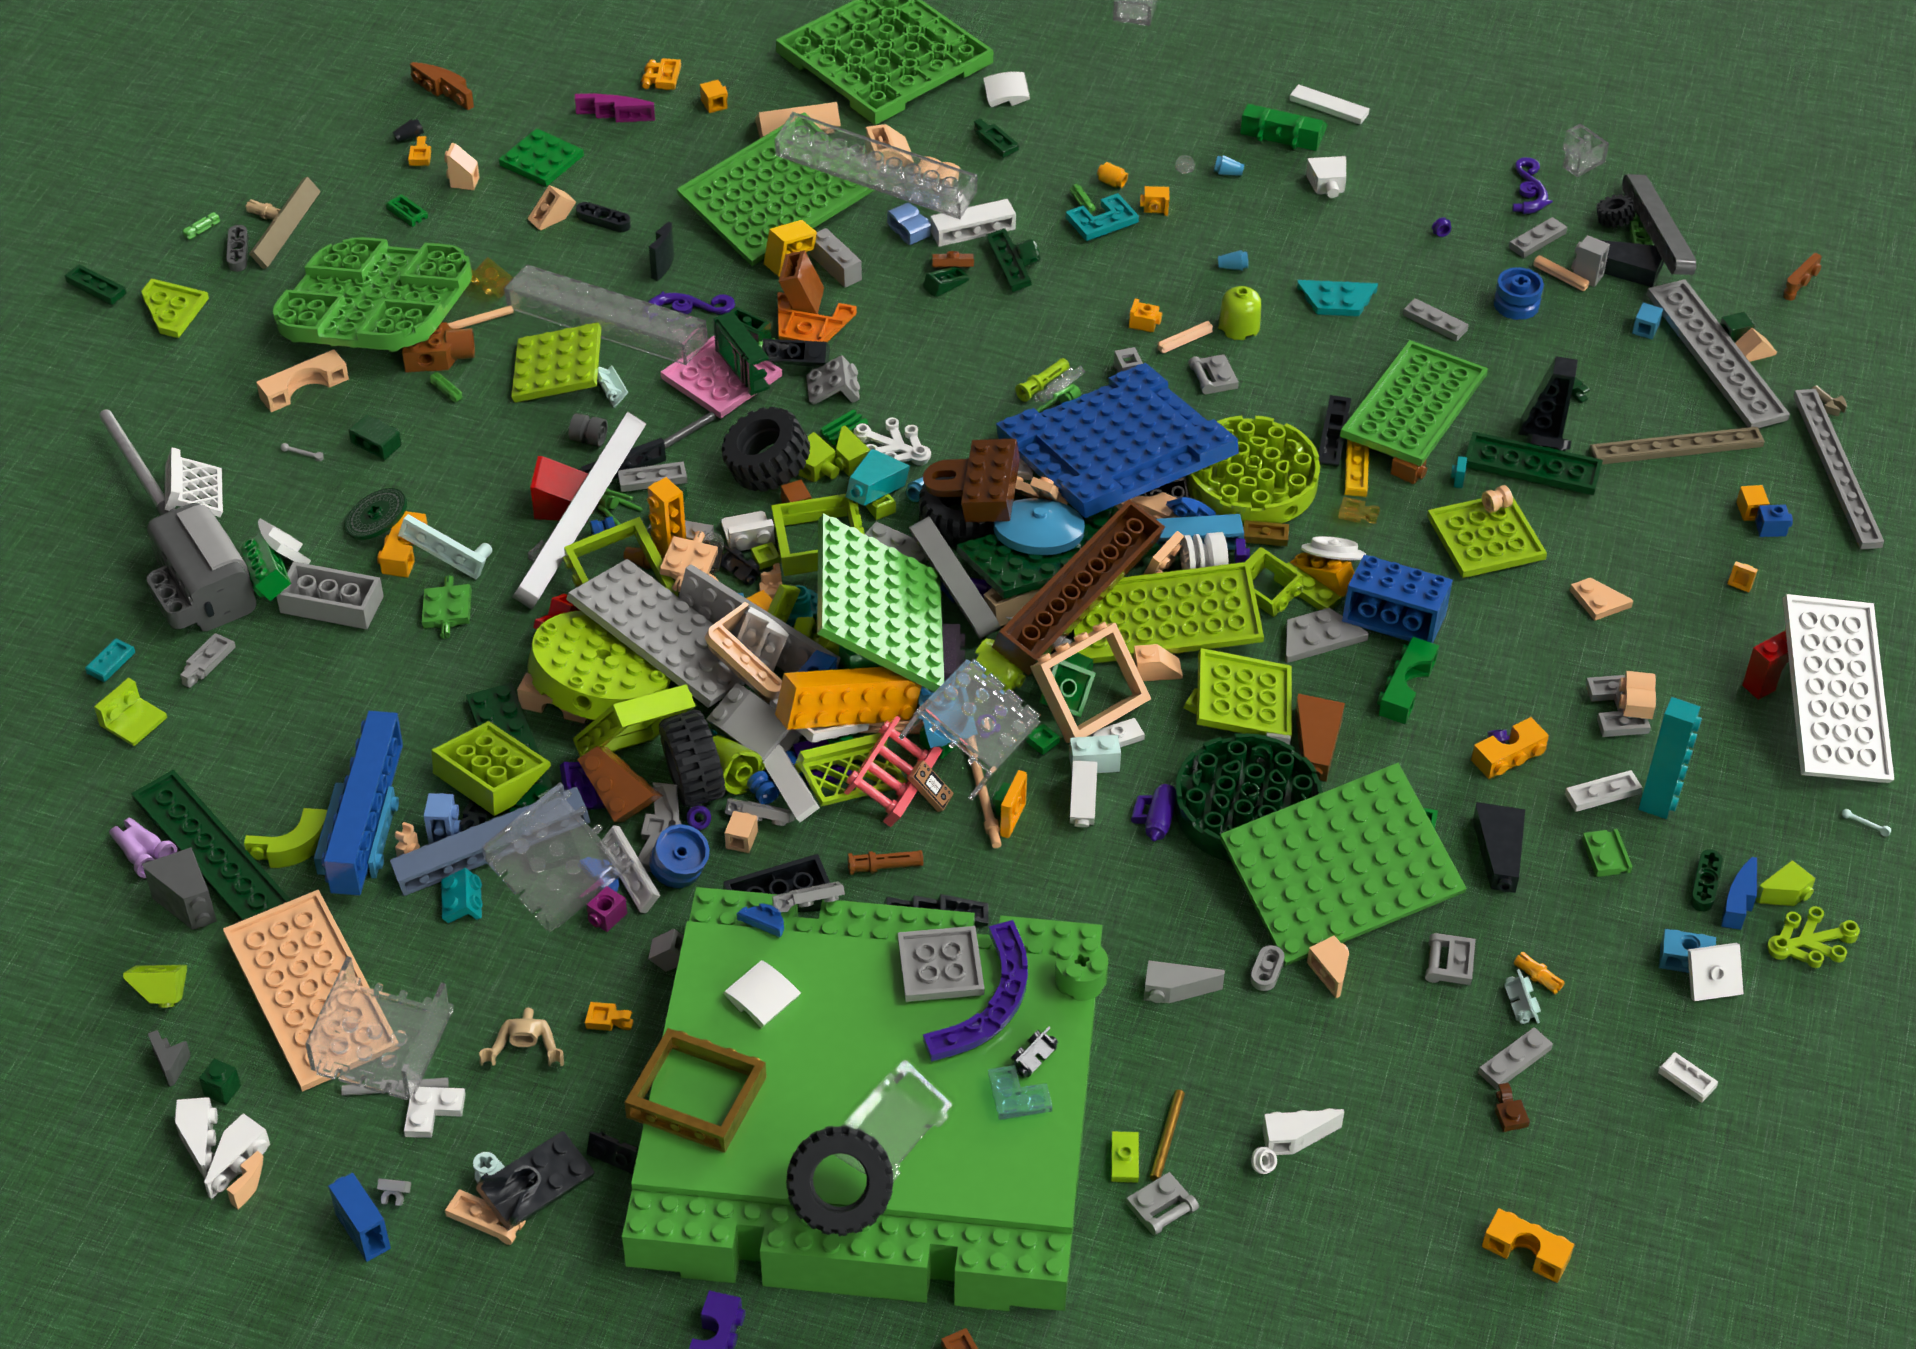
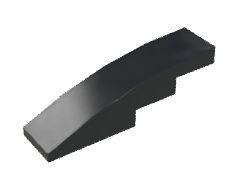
M1330 395L1319 449L1320 464L1339 467L1344 438L1340 437L1341 429L1348 421L1351 398Z
M940 894L938 900L914 895L911 901L886 897L884 905L975 913V927L987 926L989 923L988 903L943 894Z

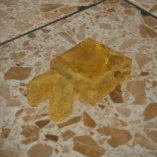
M1344 497L1338 518L1360 523L1362 518L1369 523L1376 524L1380 507L1375 505L1365 506L1366 501Z

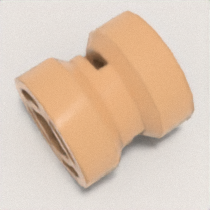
M1502 485L1497 487L1495 491L1488 490L1483 492L1482 503L1487 512L1493 513L1498 511L1500 507L1507 508L1513 504V496L1510 489Z

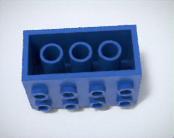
M1364 554L1347 588L1342 622L1407 641H1411L1412 637H1416L1433 643L1446 616L1453 580Z

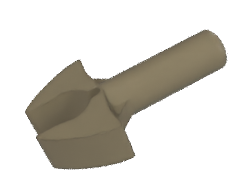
M1818 386L1812 387V389L1817 390L1820 399L1826 403L1824 408L1828 414L1839 416L1840 411L1845 413L1847 404L1842 395L1838 398H1832Z

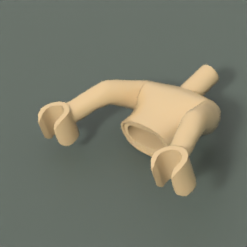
M531 1008L524 1009L523 1017L520 1019L506 1020L492 1048H485L479 1052L481 1066L486 1061H491L492 1066H495V1058L503 1050L509 1035L510 1043L516 1047L534 1046L537 1043L538 1037L542 1035L548 1052V1066H551L556 1061L560 1062V1066H563L564 1058L563 1051L556 1048L547 1021L533 1019L534 1011Z

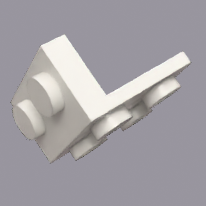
M763 511L722 519V527L730 549L735 547L739 551H743L770 542L773 545L775 544L772 519L767 520L766 514Z

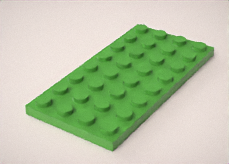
M1409 340L1341 429L1340 437L1386 453L1392 457L1422 466L1487 376L1488 368Z

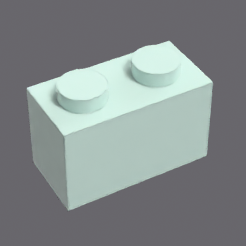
M1118 735L1070 738L1069 759L1071 772L1073 761L1097 762V773L1120 772L1121 750Z

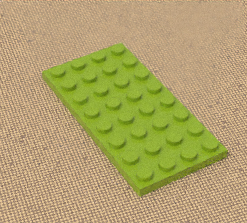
M1249 562L1123 577L1073 629L1075 637L1083 632L1088 634L1094 631L1092 627L1104 621L1106 624L1116 623L1132 659L1134 646L1158 644L1173 654L1197 651L1201 648L1213 649L1264 642ZM1106 637L1078 652L1093 659V663L1117 661Z

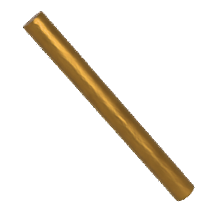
M1179 1089L1175 1090L1150 1175L1152 1181L1162 1176L1185 1092Z

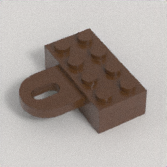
M972 440L969 459L941 460L933 463L925 470L923 482L926 491L936 497H962L961 504L965 522L1010 521L1020 462L1017 440ZM938 477H954L950 480H935Z

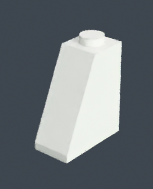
M1073 761L1070 823L1075 824L1076 827L1085 828L1089 827V824L1094 825L1097 762Z

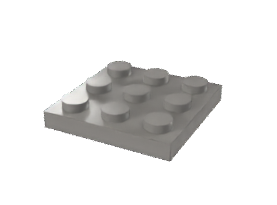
M975 926L898 932L906 1002L984 995V982Z

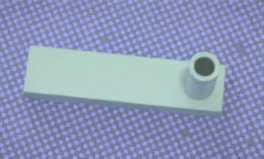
M409 514L403 519L398 536L474 579L481 575L486 558L492 553V547L487 543H482L475 551H472Z

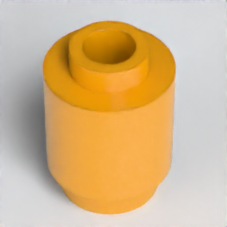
M1108 162L1104 165L1101 164L1097 171L1099 181L1115 188H1123L1128 179V173L1124 169Z

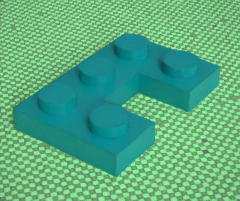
M1119 193L1101 199L1100 206L1106 213L1093 217L1084 206L1066 211V219L1086 241L1139 222V215Z

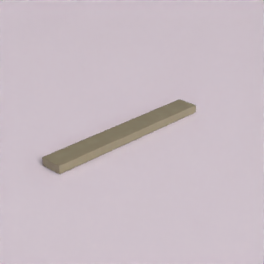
M1758 427L1591 444L1589 452L1593 458L1602 459V464L1759 448L1764 446L1765 441Z

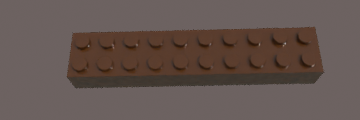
M1129 499L999 631L992 648L1029 676L1032 673L1030 666L1037 663V659L1046 653L1050 654L1158 542L1165 526Z

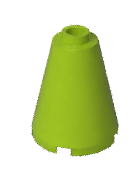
M722 735L713 736L712 738L715 742L723 770L726 790L732 794L746 793L745 789H748V779L758 771H765L762 757L756 751Z

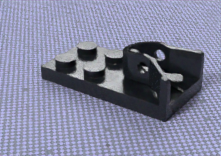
M561 1131L495 1174L488 1175L485 1173L481 1177L476 1190L507 1231H509L593 1177L595 1171L565 1132Z

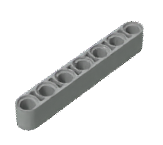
M928 516L909 527L915 541L932 567L939 573L941 581L978 638L982 639L1000 629L1001 627L995 615L931 518Z

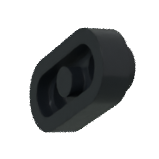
M1528 433L1527 443L1543 447H1553L1552 449L1561 451L1570 449L1572 440Z

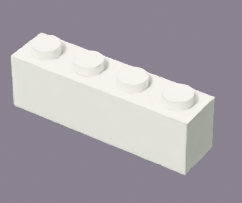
M1008 199L932 215L931 233L940 247L984 237L986 234L1003 228L1006 231L1016 229V213Z

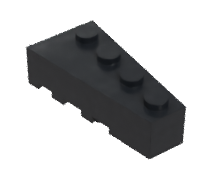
M1555 357L1521 416L1518 435L1528 436V433L1563 438L1578 360Z
M814 854L724 881L723 890L779 895L793 890L828 884L830 881L819 855ZM822 899L815 900L814 905L799 907L798 905V912L820 911Z

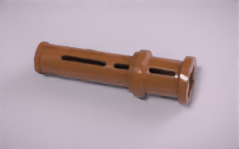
M919 850L876 854L873 851H869L868 854L862 855L848 853L849 875H854L855 872L867 871L872 874L877 872V869L923 866V852Z

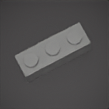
M827 228L818 231L814 250L810 251V255L844 288L861 281V260Z

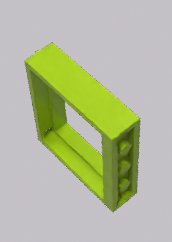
M846 494L771 505L784 576L818 571V550L790 554L785 531L786 525L818 521L824 513L835 518L848 516L850 527H854L864 534L858 503H853V500L846 498Z
M640 517L564 547L565 556L562 558L566 569L571 568L573 575H571L572 580L577 588L589 581L578 557L635 535L659 583L678 597V589L674 591L672 588L674 585L672 577L660 574L663 560Z
M687 684L613 704L573 738L580 757L596 746L608 747L613 752L656 739L660 735L659 723L662 719L691 711L696 707L692 698L693 695L689 691Z

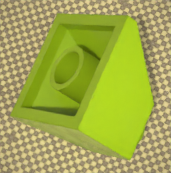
M136 965L124 972L123 978L149 1003H158V1007L161 1008L173 1007L174 1003L182 999L187 965Z

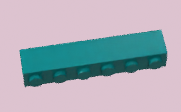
M1671 697L1664 713L1638 810L1667 819L1670 810L1675 812L1679 802V798L1675 796L1680 795L1684 784L1680 779L1684 780L1688 770V766L1684 764H1689L1693 750H1690L1689 747H1694L1698 735L1693 732H1698L1702 718L1698 717L1700 706Z

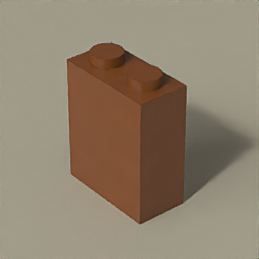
M803 250L786 254L778 281L793 310L818 314L824 286L807 253Z

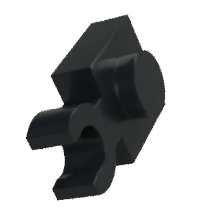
M470 800L462 813L463 819L460 822L461 832L469 827L488 822L493 814Z

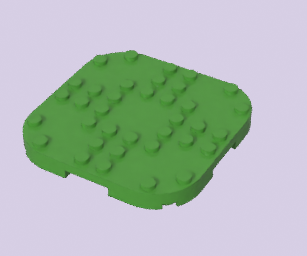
M364 237L342 240L343 243L325 246L310 259L304 267L306 275L294 290H285L275 303L273 314L278 332L283 337L290 339L291 342L380 349L395 352L400 350V348L424 342L434 333L471 282L472 270L468 256L464 255V250L452 245L424 243L420 249L389 247L387 239Z

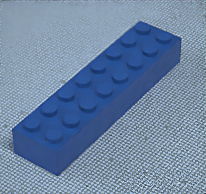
M368 711L366 720H363L361 723V738H357L355 745L356 755L351 757L350 760L351 772L350 775L345 777V792L339 797V812L334 814L333 832L328 834L327 852L322 854L321 864L326 869L325 882L329 883L331 893L361 895L388 786H392L403 747L397 713Z

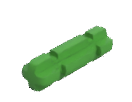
M1073 184V187L1070 188L1071 194L1080 206H1084L1092 214L1096 209L1087 194L1083 192L1080 185Z
M212 212L207 215V218L203 217L191 224L192 227L184 228V237L191 240L196 237L195 234L199 235L210 229L211 225L215 226L220 222L219 215Z
M435 372L430 375V382L453 402H458L463 398L462 392L455 388L440 373Z

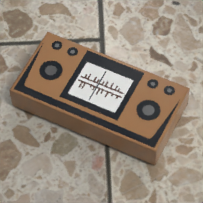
M924 760L917 762L907 778L937 812L945 809L954 794Z

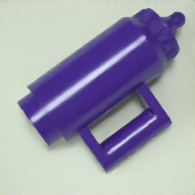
M1168 784L1159 785L1153 795H1139L1136 798L1131 822L1145 824L1146 835L1152 841L1163 839L1170 828L1175 809L1176 789ZM1145 805H1150L1148 815H1142Z

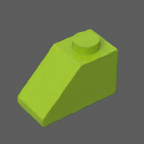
M846 426L841 427L836 447L835 462L837 467L850 477L870 452V449Z
M1792 860L1759 886L1755 901L1759 904L1795 906L1801 900L1806 901L1811 897L1814 892L1812 887L1816 878Z

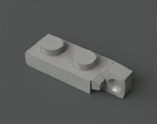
M217 633L211 636L186 661L187 665L184 668V672L180 674L182 685L190 688L197 683L198 679H203L236 648L235 642Z
M727 799L725 813L731 816L733 811L756 815L757 821H762L763 818L771 819L772 824L786 826V823L794 821L795 818L793 812L789 809L752 801Z
M833 882L772 896L773 906L780 912H788L795 904H798L799 907L814 905L815 900L824 899V902L836 901L840 895H845L844 886L840 882Z

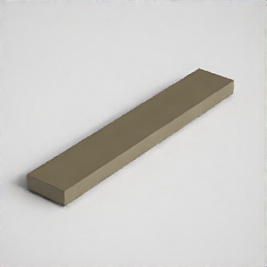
M308 177L301 180L249 255L262 269L270 265L321 192Z

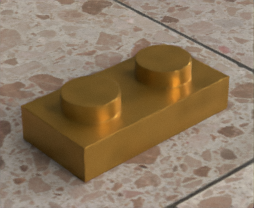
M1244 520L1245 543L1277 546L1288 545L1289 524Z

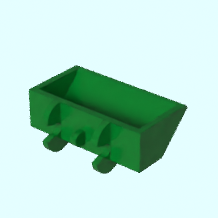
M1247 104L1242 114L1240 134L1256 137L1258 141L1265 139L1291 145L1293 149L1300 147L1317 151L1328 124L1319 119Z

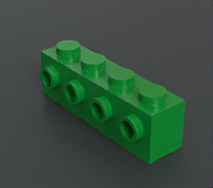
M261 532L243 544L241 548L242 559L246 563L248 572L251 575L249 578L254 584L253 590L260 597L265 596L269 601L273 600L291 584L280 553L270 547Z

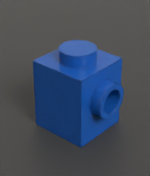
M1759 505L1755 519L1759 536H1787L1788 529L1792 526L1793 518L1792 514L1788 513L1786 505Z

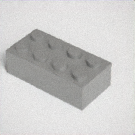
M293 561L287 572L291 584L277 595L280 613L368 629L384 595L379 577Z

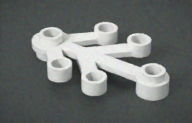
M888 418L886 420V430L890 432L892 439L872 432L867 424H858L854 429V434L863 443L872 440L885 445L882 447H877L874 444L866 445L870 450L875 449L901 462L912 460L916 465H925L931 458L930 449L922 446L918 439V428L915 425L905 427V437L910 439L912 446L904 444L898 430L899 421L896 418ZM901 451L903 454L897 455L895 452Z

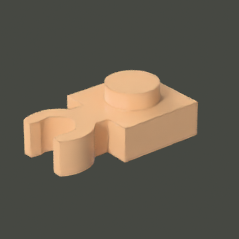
M406 822L402 823V832L396 831L395 838L399 840L395 846L397 857L420 848L413 825Z

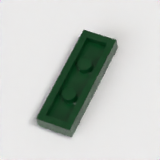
M80 264L64 275L67 283L111 305L127 294L124 286Z

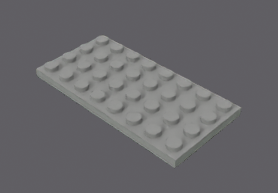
M628 559L568 592L566 599L676 684L679 686L687 684L693 697L709 708L723 699L736 683L742 686L746 684L710 651L705 635L714 624L692 607H689L686 602L680 601V598L669 589L665 588Z

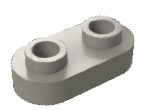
M1268 945L1260 950L1251 972V984L1254 988L1260 991H1268L1275 986L1284 964V952L1279 947Z

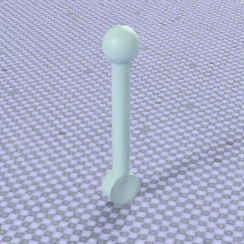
M1849 809L1842 811L1844 818H1851L1880 831L1881 835L1885 837L1891 833V828L1888 826L1881 827L1852 814Z

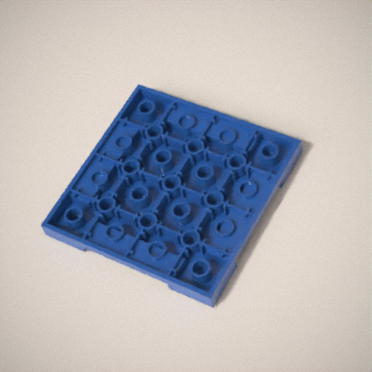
M1146 363L1138 364L1131 369L1121 371L1109 377L1108 386H1103L1098 390L1083 394L1054 408L1046 409L1041 413L1034 408L1028 409L1023 413L996 423L998 438L1016 439L1020 459L1040 477L1052 480L1054 486L1059 488L1058 491L1061 493V496L1085 518L1239 454L1238 439L1216 420L1207 421L1168 388V381Z

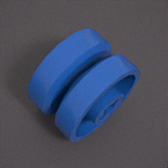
M1518 267L1504 270L1499 275L1497 281V290L1494 297L1495 309L1501 315L1515 320L1533 317L1538 313L1544 287L1543 279L1538 273L1526 268Z
M682 824L669 826L661 832L650 853L649 865L652 874L659 882L668 887L683 888L690 886L697 881L709 859L710 848L707 839L699 830L692 826Z

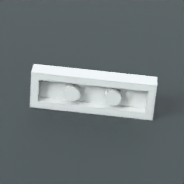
M1632 770L1568 787L1566 788L1565 795L1575 812L1639 795L1643 787Z

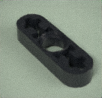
M581 202L576 206V215L580 221L616 232H626L631 228L630 216L626 213L590 202Z

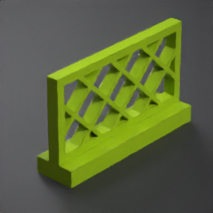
M880 733L800 751L794 766L798 773L803 772L820 806L867 796L857 787L849 795H846L844 793L846 789L841 788V785L849 777L846 775L848 769L857 772L860 768L852 764V760L859 759L864 762L881 736ZM875 759L873 760L884 771L894 775L900 783H907L900 769L888 760H886L885 764ZM838 764L845 767L844 774L831 769V765ZM817 769L824 772L823 779L814 776L811 770ZM868 770L864 774L865 777L877 782L872 787L879 792L892 790L890 786ZM827 774L841 780L839 785L837 786L826 781ZM823 786L831 791H834L835 794L833 796L825 797L821 791V787Z

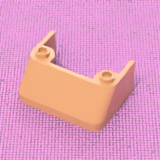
M744 602L712 625L705 635V640L710 651L765 702L770 704V700L779 698L782 680L730 633L749 606L748 603Z

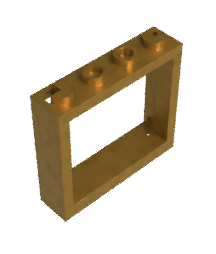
M668 1028L625 1101L626 1117L725 1153L766 1079V1062L754 1056L749 1057L738 1053L732 1048L715 1045L709 1040H701L683 1031H675ZM672 1049L749 1076L721 1126L644 1099Z

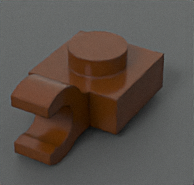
M1498 1084L1500 1091H1496V1096L1500 1104H1496L1495 1112L1503 1132L1529 1127L1530 1120L1521 1100L1513 1101L1510 1084Z

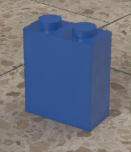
M354 1173L338 1178L333 1184L329 1185L335 1214L366 1262L391 1249L384 1218Z

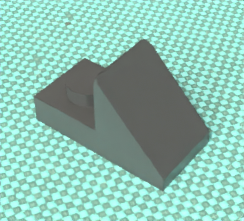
M158 1030L150 1032L148 1037L153 1052L169 1087L175 1085L190 1058L188 1044L184 1041L170 1047L168 1039H162Z

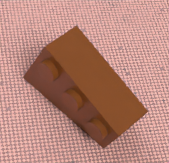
M596 746L577 759L614 822L626 821L663 796L659 791L652 788L644 778L630 769L608 747Z

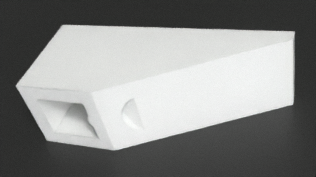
M209 1097L177 1100L175 1123L179 1136L202 1176L206 1179L214 1158L211 1146L216 1145V1133L213 1130V1124H217V1109L212 1108Z
M1344 1109L1301 1110L1290 1113L1273 1112L1271 1114H1264L1262 1130L1265 1147L1271 1149L1276 1155L1295 1154L1341 1128Z
M242 1114L223 1132L204 1181L208 1196L211 1199L219 1192L224 1191L228 1184L238 1174L242 1173L240 1165L256 1151L263 1154L270 1145L266 1129L245 1114Z

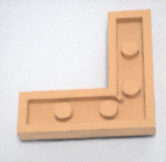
M1017 476L1016 493L1029 498L1049 499L1068 504L1058 491L1059 488L1054 486L1052 480L1046 477H1041V479L1033 477L1031 483L1028 484L1023 482V478Z

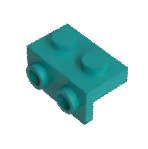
M466 867L441 879L442 919L448 924L467 914H470L476 920L482 918V882L476 874H473Z

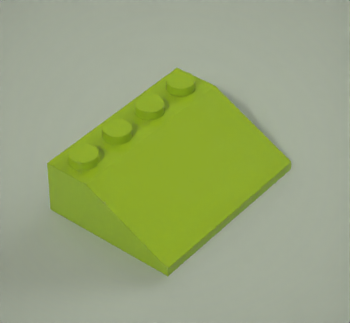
M489 721L431 750L433 774L494 816L514 806L551 766L548 760Z

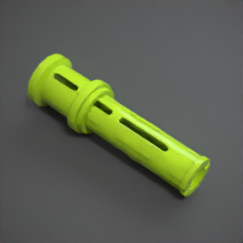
M1064 358L1059 359L1040 374L1031 375L1025 383L1016 385L1015 392L1018 398L1023 402H1027L1031 399L1032 395L1042 392L1046 384L1069 370L1070 365L1068 361Z

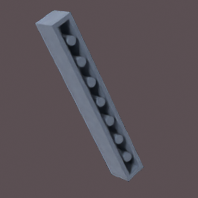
M574 787L409 853L402 854L391 859L390 862L402 893L406 896L439 883L441 879L465 867L468 870H472L588 824L590 819L577 787Z

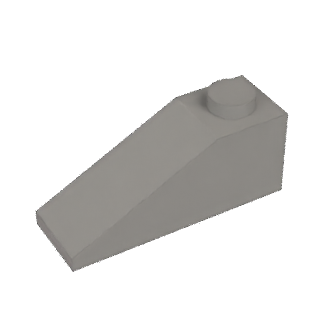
M1148 960L1144 1000L1154 1003H1173L1222 990L1225 970Z

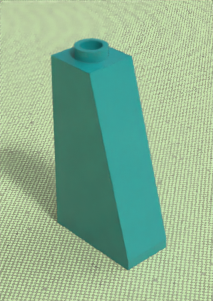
M875 449L870 450L850 476L846 498L865 506L905 486L910 465Z

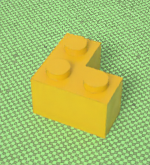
M803 220L769 229L764 265L779 277L785 255L803 250L805 252L814 250L817 232Z

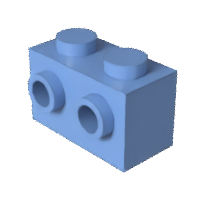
M428 794L424 821L429 844L461 832V820H458L459 805H455L453 794Z

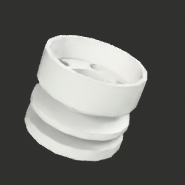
M1223 532L1206 533L1204 544L1199 534H1194L1193 541L1190 535H1184L1181 542L1183 547L1180 551L1182 570L1229 564L1227 543Z

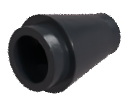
M410 119L393 131L397 143L417 138L424 133L418 119Z

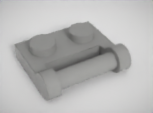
M1225 354L1201 359L1199 357H1192L1189 360L1188 364L1194 370L1203 394L1238 388L1239 382ZM1203 369H1207L1212 382L1207 379Z
M1439 933L1431 934L1429 936V946L1431 947L1429 968L1426 969L1425 979L1432 983L1446 981L1471 985L1476 939ZM1441 947H1448L1446 969L1439 968Z
M1170 1172L1126 1199L1128 1207L1152 1235L1162 1232L1164 1226L1187 1212L1192 1213L1199 1209V1204L1195 1197L1189 1195ZM1177 1201H1180L1181 1204L1164 1213L1160 1217H1153L1159 1212L1173 1205Z

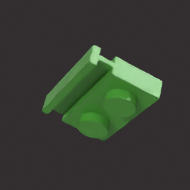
M1614 829L1612 832L1603 830L1583 833L1582 841L1596 877L1617 875L1623 871L1631 873L1633 866L1618 829Z

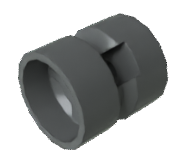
M575 413L569 426V439L581 443L587 440L588 444L601 447L607 436L608 422L603 418L592 417L590 419L589 415Z

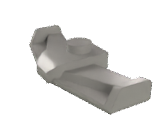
M653 782V788L663 796L654 802L655 814L645 815L641 832L642 839L647 840L638 859L646 872H651L649 865L650 853L661 832L669 826L681 824L679 820L677 785Z

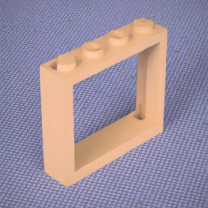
M1104 621L1099 625H1095L1092 627L1094 631L1088 634L1083 632L1075 636L1074 642L1071 644L1066 642L1057 646L1055 653L1051 655L1046 653L1037 659L1038 662L1030 666L1066 743H1070V738L1091 735L1151 700L1116 623L1106 624ZM1106 637L1132 695L1077 726L1050 668Z

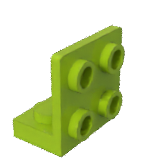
M127 678L94 706L99 725L132 746L138 744L167 719L165 712L140 698L136 682L130 678Z

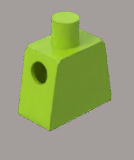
M813 432L808 436L810 442L808 460H805L806 465L803 469L799 470L798 475L812 482L818 481L824 475L834 479L839 474V468L835 462L836 452Z

